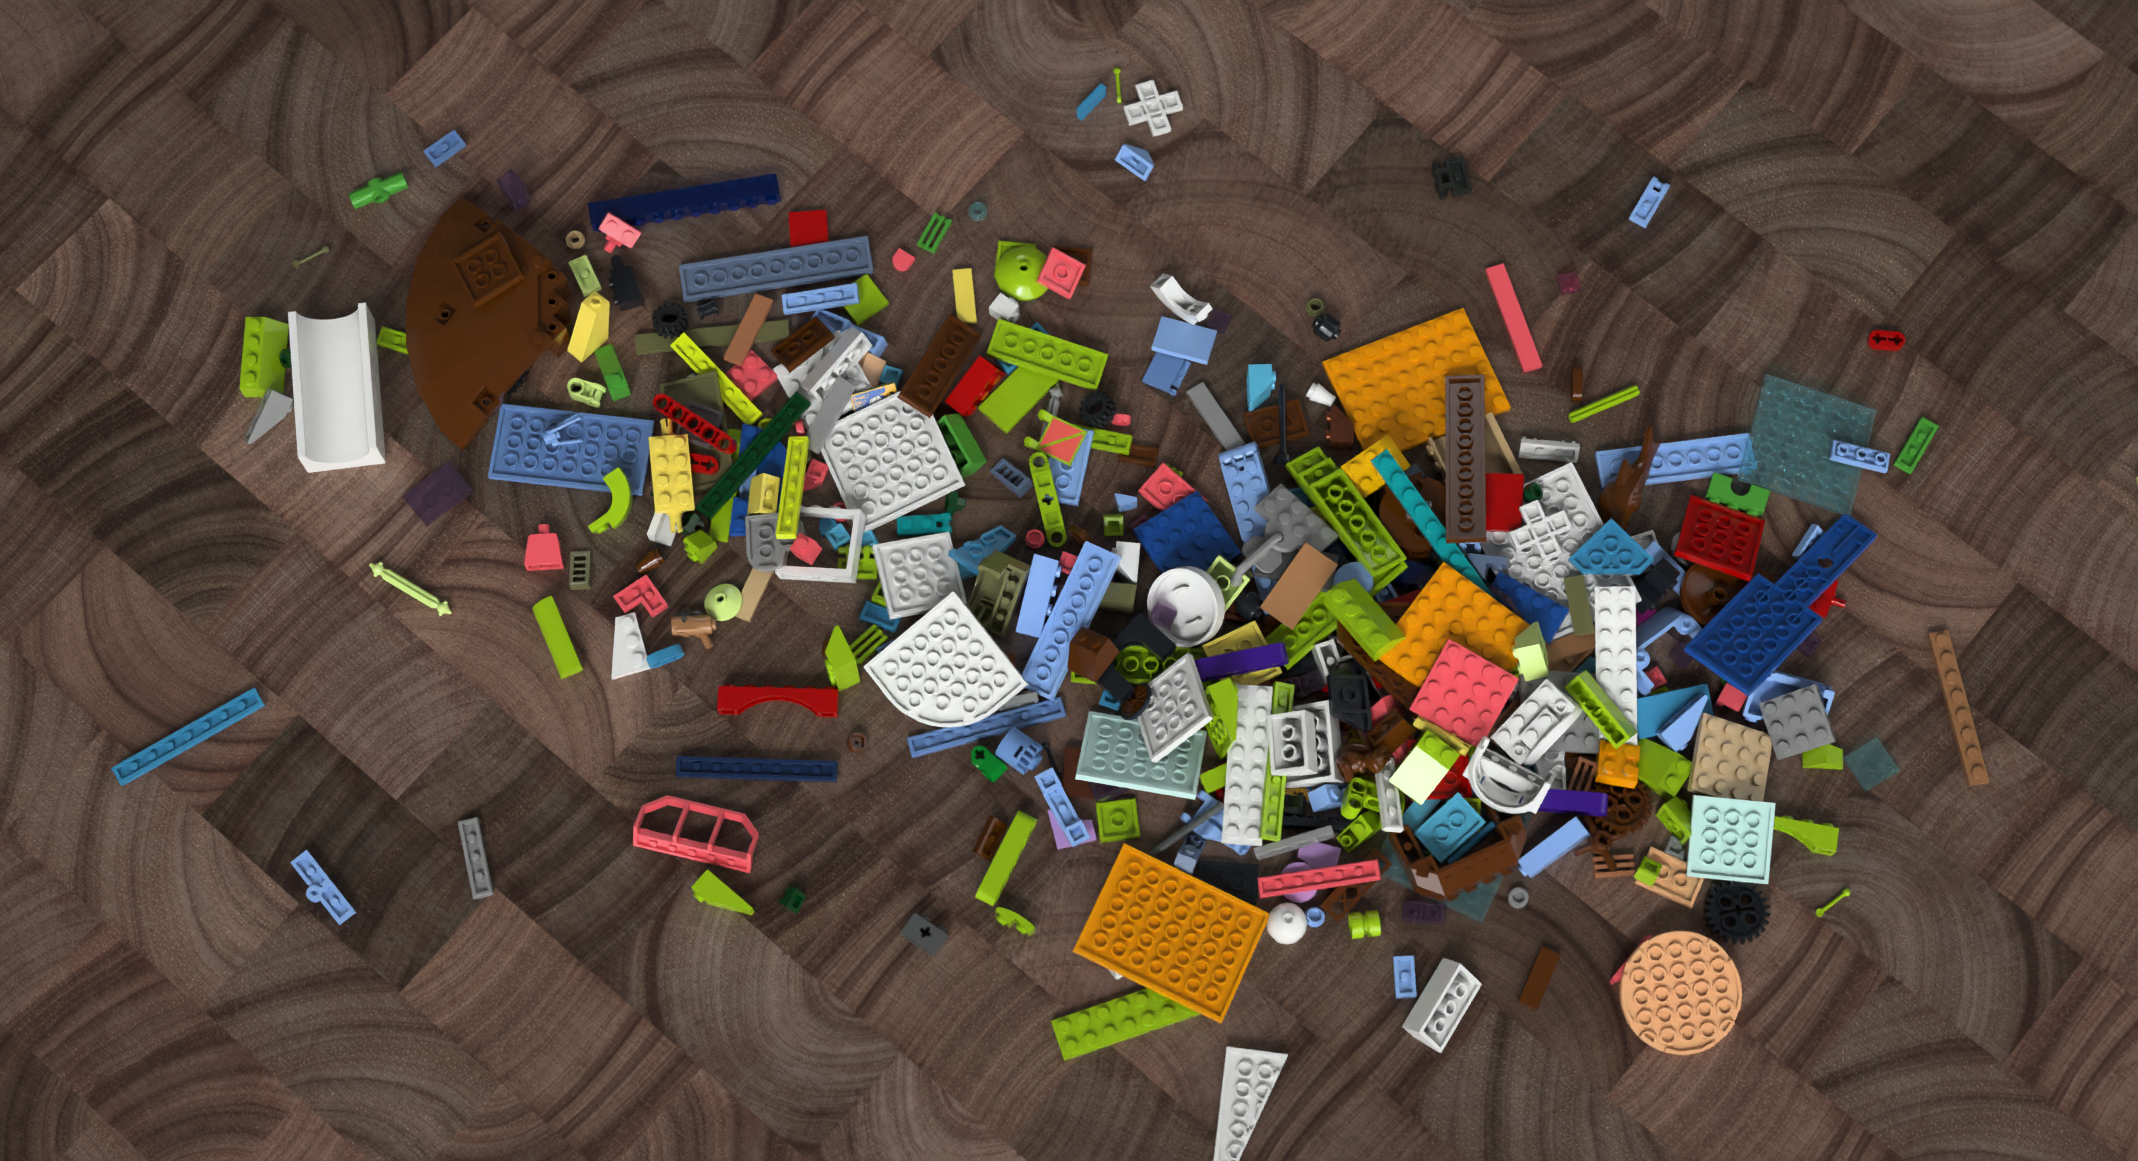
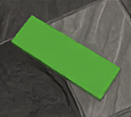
M1921 417L1893 465L1911 475L1939 426Z

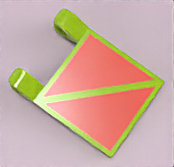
M1041 409L1038 412V418L1048 422V425L1039 442L1026 437L1024 445L1071 466L1088 432Z

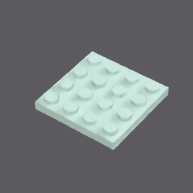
M1693 795L1691 809L1692 835L1688 842L1685 876L1768 884L1775 803Z

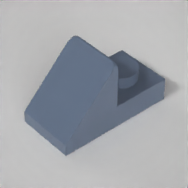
M1468 553V559L1485 582H1487L1489 567L1491 570L1502 572L1503 569L1509 570L1510 562L1507 557Z

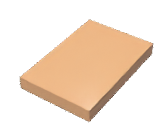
M1651 846L1646 857L1663 866L1653 886H1649L1637 879L1635 884L1691 909L1704 878L1685 876L1687 862Z

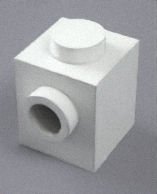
M1000 293L989 306V314L997 320L999 318L1015 323L1020 316L1018 302Z

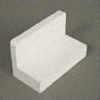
M654 514L647 532L649 540L672 546L676 533L670 532V518L667 514Z

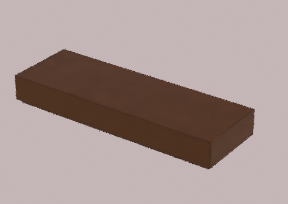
M1543 946L1541 947L1518 1003L1535 1011L1538 1010L1561 954Z

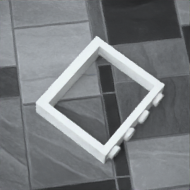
M801 505L799 517L854 519L847 568L786 566L787 552L784 566L775 570L777 576L780 579L856 583L866 517L864 513L856 507L841 509L837 506L822 508L818 505H811V507Z

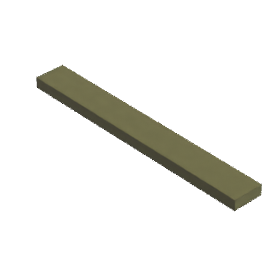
M788 320L764 322L754 343L783 341L790 336ZM739 325L685 330V333L700 349L730 345ZM658 333L635 335L636 354L673 352L675 350L670 345L678 337L673 335V339H670V336L666 339L663 335L661 337L658 336Z

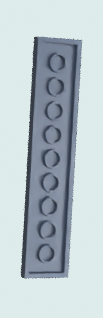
M868 236L679 265L684 303L874 274Z

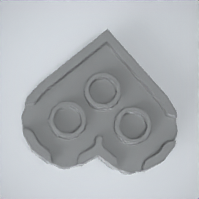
M778 513L745 516L746 553L748 561L756 571L771 572L782 568L788 551H791L789 548L795 541V539L776 538ZM800 518L797 536L799 533L805 535V527Z

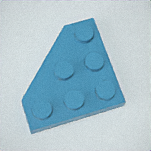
M1610 519L1568 561L1582 575H1640L1654 561V558L1614 520Z

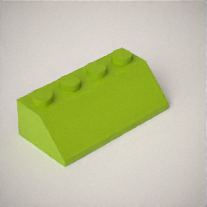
M246 317L239 387L244 397H264L268 387L284 394L286 368L281 365L279 356L283 349H288L289 324L267 317Z
M1356 579L1338 583L1324 594V604L1374 662L1406 638Z
M839 625L834 627L826 648L824 663L832 687H837L840 692L859 683L860 677L856 659Z

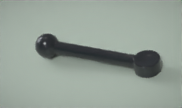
M1044 741L1042 746L1045 748L1052 767L1060 780L1062 773L1058 771L1049 749V742Z

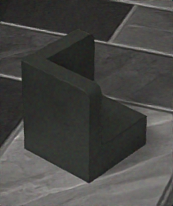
M1285 794L1283 816L1296 814L1299 817H1305L1306 797L1303 795L1288 796Z

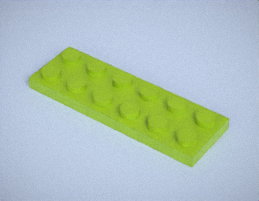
M999 318L986 356L1096 391L1109 355Z

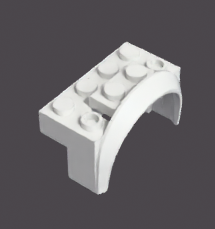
M1546 679L1491 738L1520 766H1532L1580 716L1583 709L1567 693H1563L1549 679ZM1549 709H1552L1560 717V720Z
M1483 736L1463 774L1464 777L1469 779L1475 794L1485 804L1501 812L1518 814L1531 811L1536 814L1556 773L1550 770L1546 778L1541 777L1488 749L1487 746L1490 738ZM1483 776H1486L1481 784L1480 781L1482 780ZM1495 782H1501L1515 792L1508 791L1498 786Z

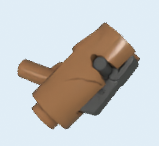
M699 610L676 614L674 617H671L673 637L688 638L691 635H695L697 638H701L705 648L709 649L713 644L708 634H713V630H717L716 618H712V615H702Z

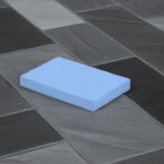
M1162 316L1151 350L1207 365L1217 331Z

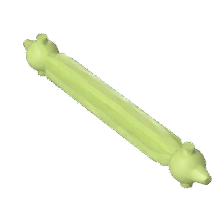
M379 561L376 564H369L374 573L373 576L381 575L384 580L427 606L437 608L438 615L442 616L445 613H452L447 604L448 601L440 602L437 597L392 570L384 569L383 562Z

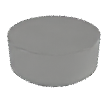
M1521 887L1513 888L1508 894L1509 904L1517 909L1523 908L1529 899L1527 891Z

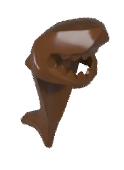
M1652 426L1647 427L1642 451L1637 461L1630 466L1629 461L1624 459L1618 476L1613 478L1600 494L1598 514L1604 525L1612 519L1626 531L1630 524L1631 516L1641 506V493L1648 478L1653 459L1660 446V441H1654Z

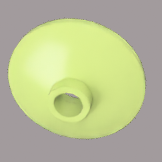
M717 585L709 591L705 598V611L708 615H712V618H716L717 621L729 620L740 611L743 602L742 594L734 585Z

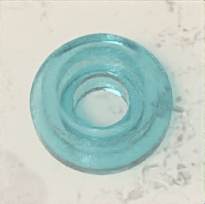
M980 202L973 203L968 210L970 218L975 221L983 220L987 216V207ZM977 210L981 211L980 214H975L974 212Z

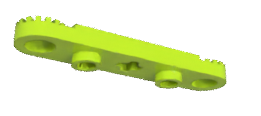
M1036 452L1030 456L1029 466L1048 543L1054 548H1060L1065 545L1067 535L1047 456L1044 453ZM1036 457L1044 459L1042 467L1034 466L1033 460ZM1045 495L1053 497L1054 500L1051 501V505L1042 502L1045 499ZM1056 532L1061 533L1063 536L1062 541L1059 543H1054L1051 540L1052 535Z

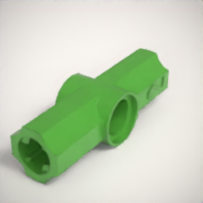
M399 172L384 179H372L367 183V186L348 194L354 208L357 209L372 202H384L389 199L390 195L408 188L402 172Z

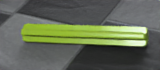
M1633 385L1569 412L1568 418L1571 423L1577 422L1639 395L1640 391L1636 385Z

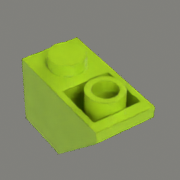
M702 530L685 537L683 540L684 549L687 552L686 555L693 562L698 561L700 564H703L718 548L716 541Z
M1369 810L1361 814L1336 837L1348 854L1381 829L1378 825L1379 816L1375 811Z

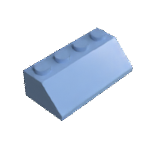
M1034 554L1016 627L1017 633L1035 638L1040 637L1046 625V618L1052 612L1053 605L1050 604L1052 596L1055 597L1058 585H1055L1056 577L1060 578L1062 566H1059L1060 562L1058 560Z

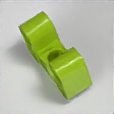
M1359 777L1353 778L1343 793L1340 808L1341 814L1347 819H1354L1363 807L1380 813L1376 783ZM1399 792L1401 813L1403 816L1405 797L1401 792ZM1379 815L1378 825L1382 829L1381 817Z

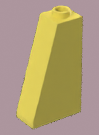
M596 291L581 303L568 346V352L580 362L587 359L608 340L610 302Z

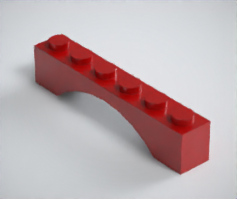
M734 684L718 686L717 711L721 715H740L748 708L760 703L786 701L801 705L818 717L838 718L839 691L832 686H825L823 689H815L814 686L795 688L792 685H785L783 688H775L774 685L755 687L753 684H745L743 687H736Z

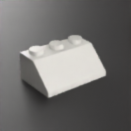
M1306 710L1267 715L1271 775L1303 776L1317 774L1314 714Z

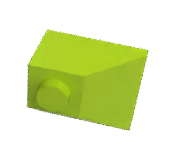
M1676 796L1662 805L1655 816L1672 835L1679 839L1683 846L1692 835L1691 817L1687 803Z

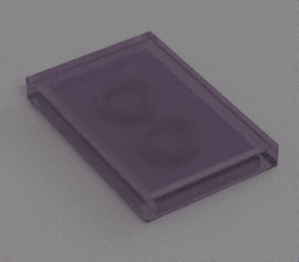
M449 461L402 497L427 527L474 491Z

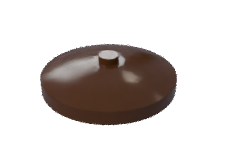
M1695 563L1684 574L1680 583L1679 594L1682 607L1687 615L1693 617L1699 626L1704 628L1749 581Z

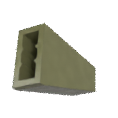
M1110 582L1098 609L1133 615L1137 585Z

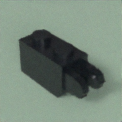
M614 255L611 257L613 269L609 270L611 277L608 278L610 288H614L616 294L612 295L615 306L619 305L621 311L643 306L633 268L629 265L624 266L621 256Z

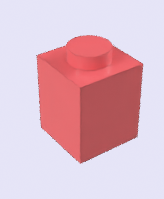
M799 533L789 548L797 558L810 565L814 563L822 550L815 540L802 533Z

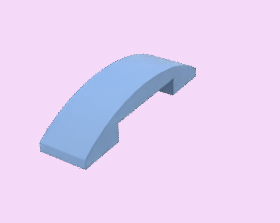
M1053 768L1034 776L1050 810L1071 846L1075 847L1090 839L1091 837L1076 814Z

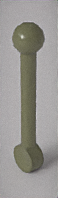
M323 246L321 250L299 261L294 260L292 262L293 267L299 268L302 263L322 253H328L329 247Z

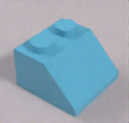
M1272 364L1248 365L1246 378L1248 412L1257 410L1270 397L1271 390L1275 389L1276 371H1272Z

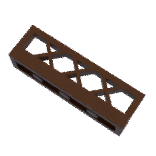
M1374 847L1361 861L1374 860L1378 857L1385 864L1380 870V875L1382 876L1392 863ZM1371 881L1367 885L1356 884L1336 887L1318 908L1328 913L1338 923L1376 881ZM1347 888H1356V897L1354 899L1345 898V890ZM1334 902H1342L1343 911L1338 916L1330 909Z

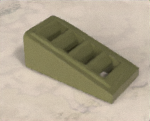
M590 551L570 552L569 587L571 590L591 589ZM586 556V560H575V557ZM575 564H585V567H575ZM575 571H585V574H575ZM575 578H585V580L575 581Z

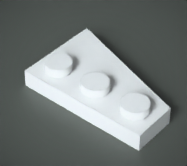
M635 612L616 617L612 680L651 669L646 661L647 653Z

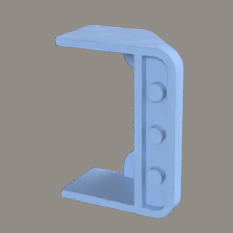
M1664 607L1636 628L1637 677L1650 692L1654 684L1642 671L1650 662V656L1644 648L1673 626L1680 634L1689 635L1692 639L1702 630L1693 617L1673 607Z

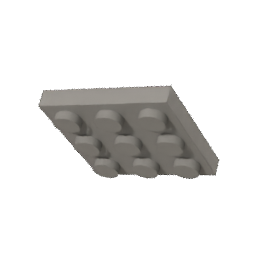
M1817 684L1759 703L1777 760L1836 742Z

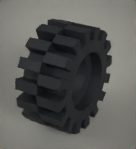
M664 303V307L658 306V310L655 309L654 314H652L654 330L660 337L663 335L667 339L670 336V339H673V335L679 337V333H685V330L688 328L686 310L677 303L675 306L674 303H670L669 306H667V303ZM671 318L677 319L676 321L671 323L664 322L665 320Z
M1096 390L1095 394L1090 392V396L1086 395L1084 397L1086 400L1081 401L1083 406H1079V414L1091 427L1098 428L1099 426L1102 428L1104 427L1103 424L1107 426L1109 424L1108 420L1112 421L1114 419L1112 415H1116L1114 411L1117 410L1116 403L1104 391L1099 392ZM1103 404L1101 410L1093 414L1095 408Z

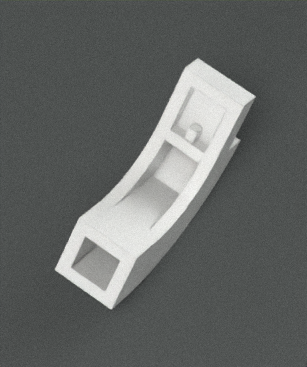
M1162 274L1150 286L1157 297L1172 312L1192 325L1197 321L1204 320L1212 310L1209 303L1198 301L1188 295L1171 275Z

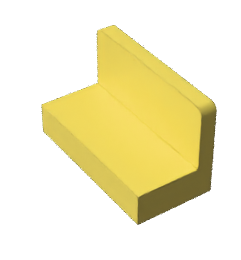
M762 473L751 478L747 515L776 513L779 477Z

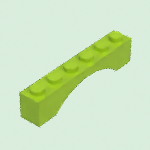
M1774 816V830L1785 832L1795 837L1811 852L1832 856L1837 850L1839 828L1833 827V824L1822 823L1820 825L1814 824L1812 820L1808 819L1798 821L1793 820L1791 816Z

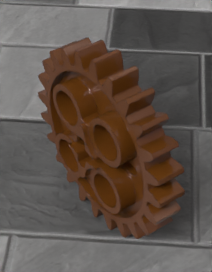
M1593 783L1591 787L1593 790L1589 792L1608 794V805L1610 808H1607V816H1591V818L1596 817L1594 823H1601V830L1607 827L1609 834L1612 830H1615L1616 836L1619 835L1620 831H1623V834L1627 836L1628 830L1634 834L1636 828L1641 830L1643 824H1647V818L1651 817L1652 813L1650 811H1652L1653 805L1650 803L1653 798L1647 797L1650 790H1643L1645 783L1641 785L1636 784L1634 789ZM1617 788L1621 791V793H1616L1613 791V789ZM1629 800H1635L1638 804L1634 805ZM1618 815H1625L1627 819H1621Z

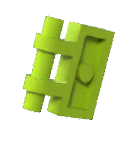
M850 545L839 547L838 553L846 554V558H838V569L847 568ZM864 545V547H861L860 555H864V558L859 559L857 579L877 580L875 558H870V555H874L872 547Z

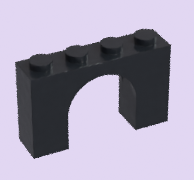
M1140 613L1128 621V626L1123 631L1120 630L1116 633L1112 642L1119 650V653L1127 647L1140 646L1147 649L1162 663L1176 650L1175 643ZM1116 656L1096 684L1123 706L1135 693L1133 685L1116 671Z

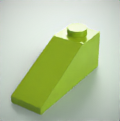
M708 869L691 887L694 892L692 896L700 903L704 901L708 905L749 915L754 913L753 908Z

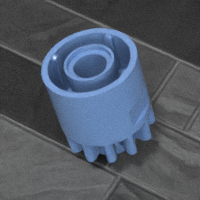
M1013 727L999 744L995 755L1024 775L1029 769L1034 771L1041 762L1043 756L1040 755V752L1043 750V746L1016 727Z

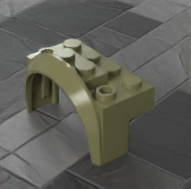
M997 550L991 555L982 558L977 568L979 573L967 607L987 631L1004 637L1010 628L1031 565ZM980 600H983V601H985V602H987V603H990V604H992V605H994V606L991 607V606H989V605H987V604L982 603Z

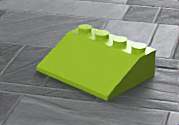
M1230 678L1212 684L1205 690L1214 719L1204 725L1219 761L1224 760L1236 741L1237 694L1239 691L1236 684L1232 683Z

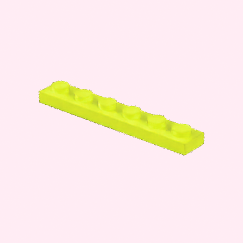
M683 332L670 345L698 375L713 371L717 372L722 400L745 424L753 425L763 415L686 333Z
M795 436L788 439L775 534L777 539L797 538L809 448L808 436Z

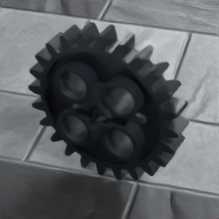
M1729 880L1728 885L1725 881L1720 883L1721 887L1716 885L1714 887L1715 892L1710 891L1708 893L1711 898L1705 899V902L1709 905L1703 907V910L1708 911L1703 917L1710 919L1706 926L1714 927L1711 933L1717 931L1719 933L1717 939L1724 936L1725 943L1732 939L1733 945L1738 940L1741 945H1744L1746 939L1751 943L1753 936L1758 939L1760 937L1759 932L1763 933L1766 930L1762 925L1767 926L1769 924V921L1765 918L1771 916L1770 913L1765 912V910L1770 908V905H1764L1767 897H1760L1763 891L1756 892L1757 885L1750 888L1749 882L1743 885L1740 881L1734 884V881ZM1741 896H1745L1748 898V905H1745L1741 902ZM1721 899L1729 902L1728 908L1721 905ZM1735 908L1737 911L1746 910L1748 908H1754V911H1742L1739 915L1737 914V912L1729 913L1732 912ZM1720 912H1721V913H1729V914L1722 915V916L1719 915ZM1745 916H1749L1753 919L1752 925L1747 924L1745 922ZM1730 919L1733 922V927L1726 926L1724 920Z

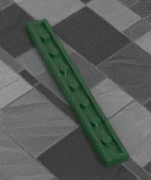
M796 391L697 504L696 509L712 520L812 405L811 402Z

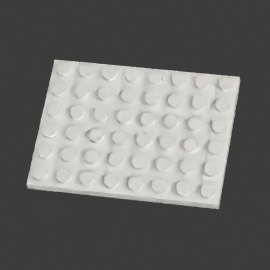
M1572 462L1524 484V488L1532 482L1537 483L1541 487L1543 498L1539 503L1545 517L1563 510L1565 511L1572 529L1555 536L1562 552L1560 556L1543 562L1535 545L1517 552L1509 532H1486V542H1482L1481 545L1485 555L1508 558L1510 562L1509 570L1503 569V574L1568 609L1569 605L1563 578L1582 575L1568 559L1604 526ZM1522 517V527H1524L1526 524ZM1493 571L1494 574H1495V576L1497 577V575L1499 574V572H1498V571ZM1583 575L1592 622L1595 623V587L1635 586L1630 575ZM1635 587L1636 603L1642 601V599ZM1570 612L1552 642L1574 632Z

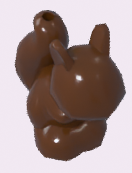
M1352 742L1345 745L1339 753V758L1335 760L1343 780L1346 783L1352 781L1354 774L1358 772L1364 773L1366 771L1365 768L1375 774L1380 773L1386 763L1390 761V757H1385L1384 755L1387 748L1386 745H1382L1377 750H1375L1371 742H1368V744Z

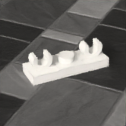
M1526 437L1521 438L1518 457L1577 463L1580 444H1577L1575 441L1566 443L1565 440L1560 442L1537 440V438L1526 439Z

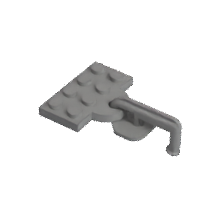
M1280 484L1255 506L1254 510L1267 521L1264 528V537L1254 536L1244 544L1242 553L1246 559L1237 566L1230 582L1233 586L1241 585L1243 574L1253 565L1264 573L1273 572L1282 563L1281 552L1286 553L1296 549L1300 550L1305 542L1322 553L1339 535L1284 485Z

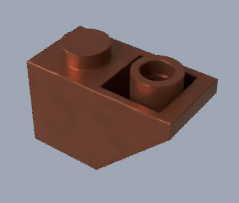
M1331 405L1330 411H1326V423H1329V430H1326L1325 441H1329V448L1352 449L1354 443V423L1336 405Z

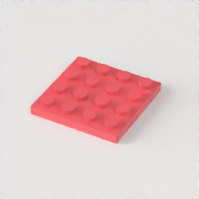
M1448 639L1409 710L1451 734H1456L1458 738L1477 748L1482 737L1488 736L1519 678Z

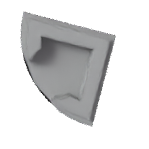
M1671 834L1664 852L1683 860V847L1679 839Z

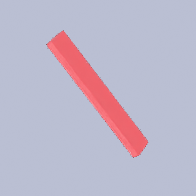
M1504 263L1486 268L1485 273L1523 373L1542 368L1541 360Z
M1378 859L1259 877L1257 879L1260 898L1262 899L1381 880Z

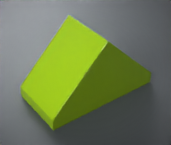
M1827 744L1803 752L1802 768L1842 770L1843 749Z

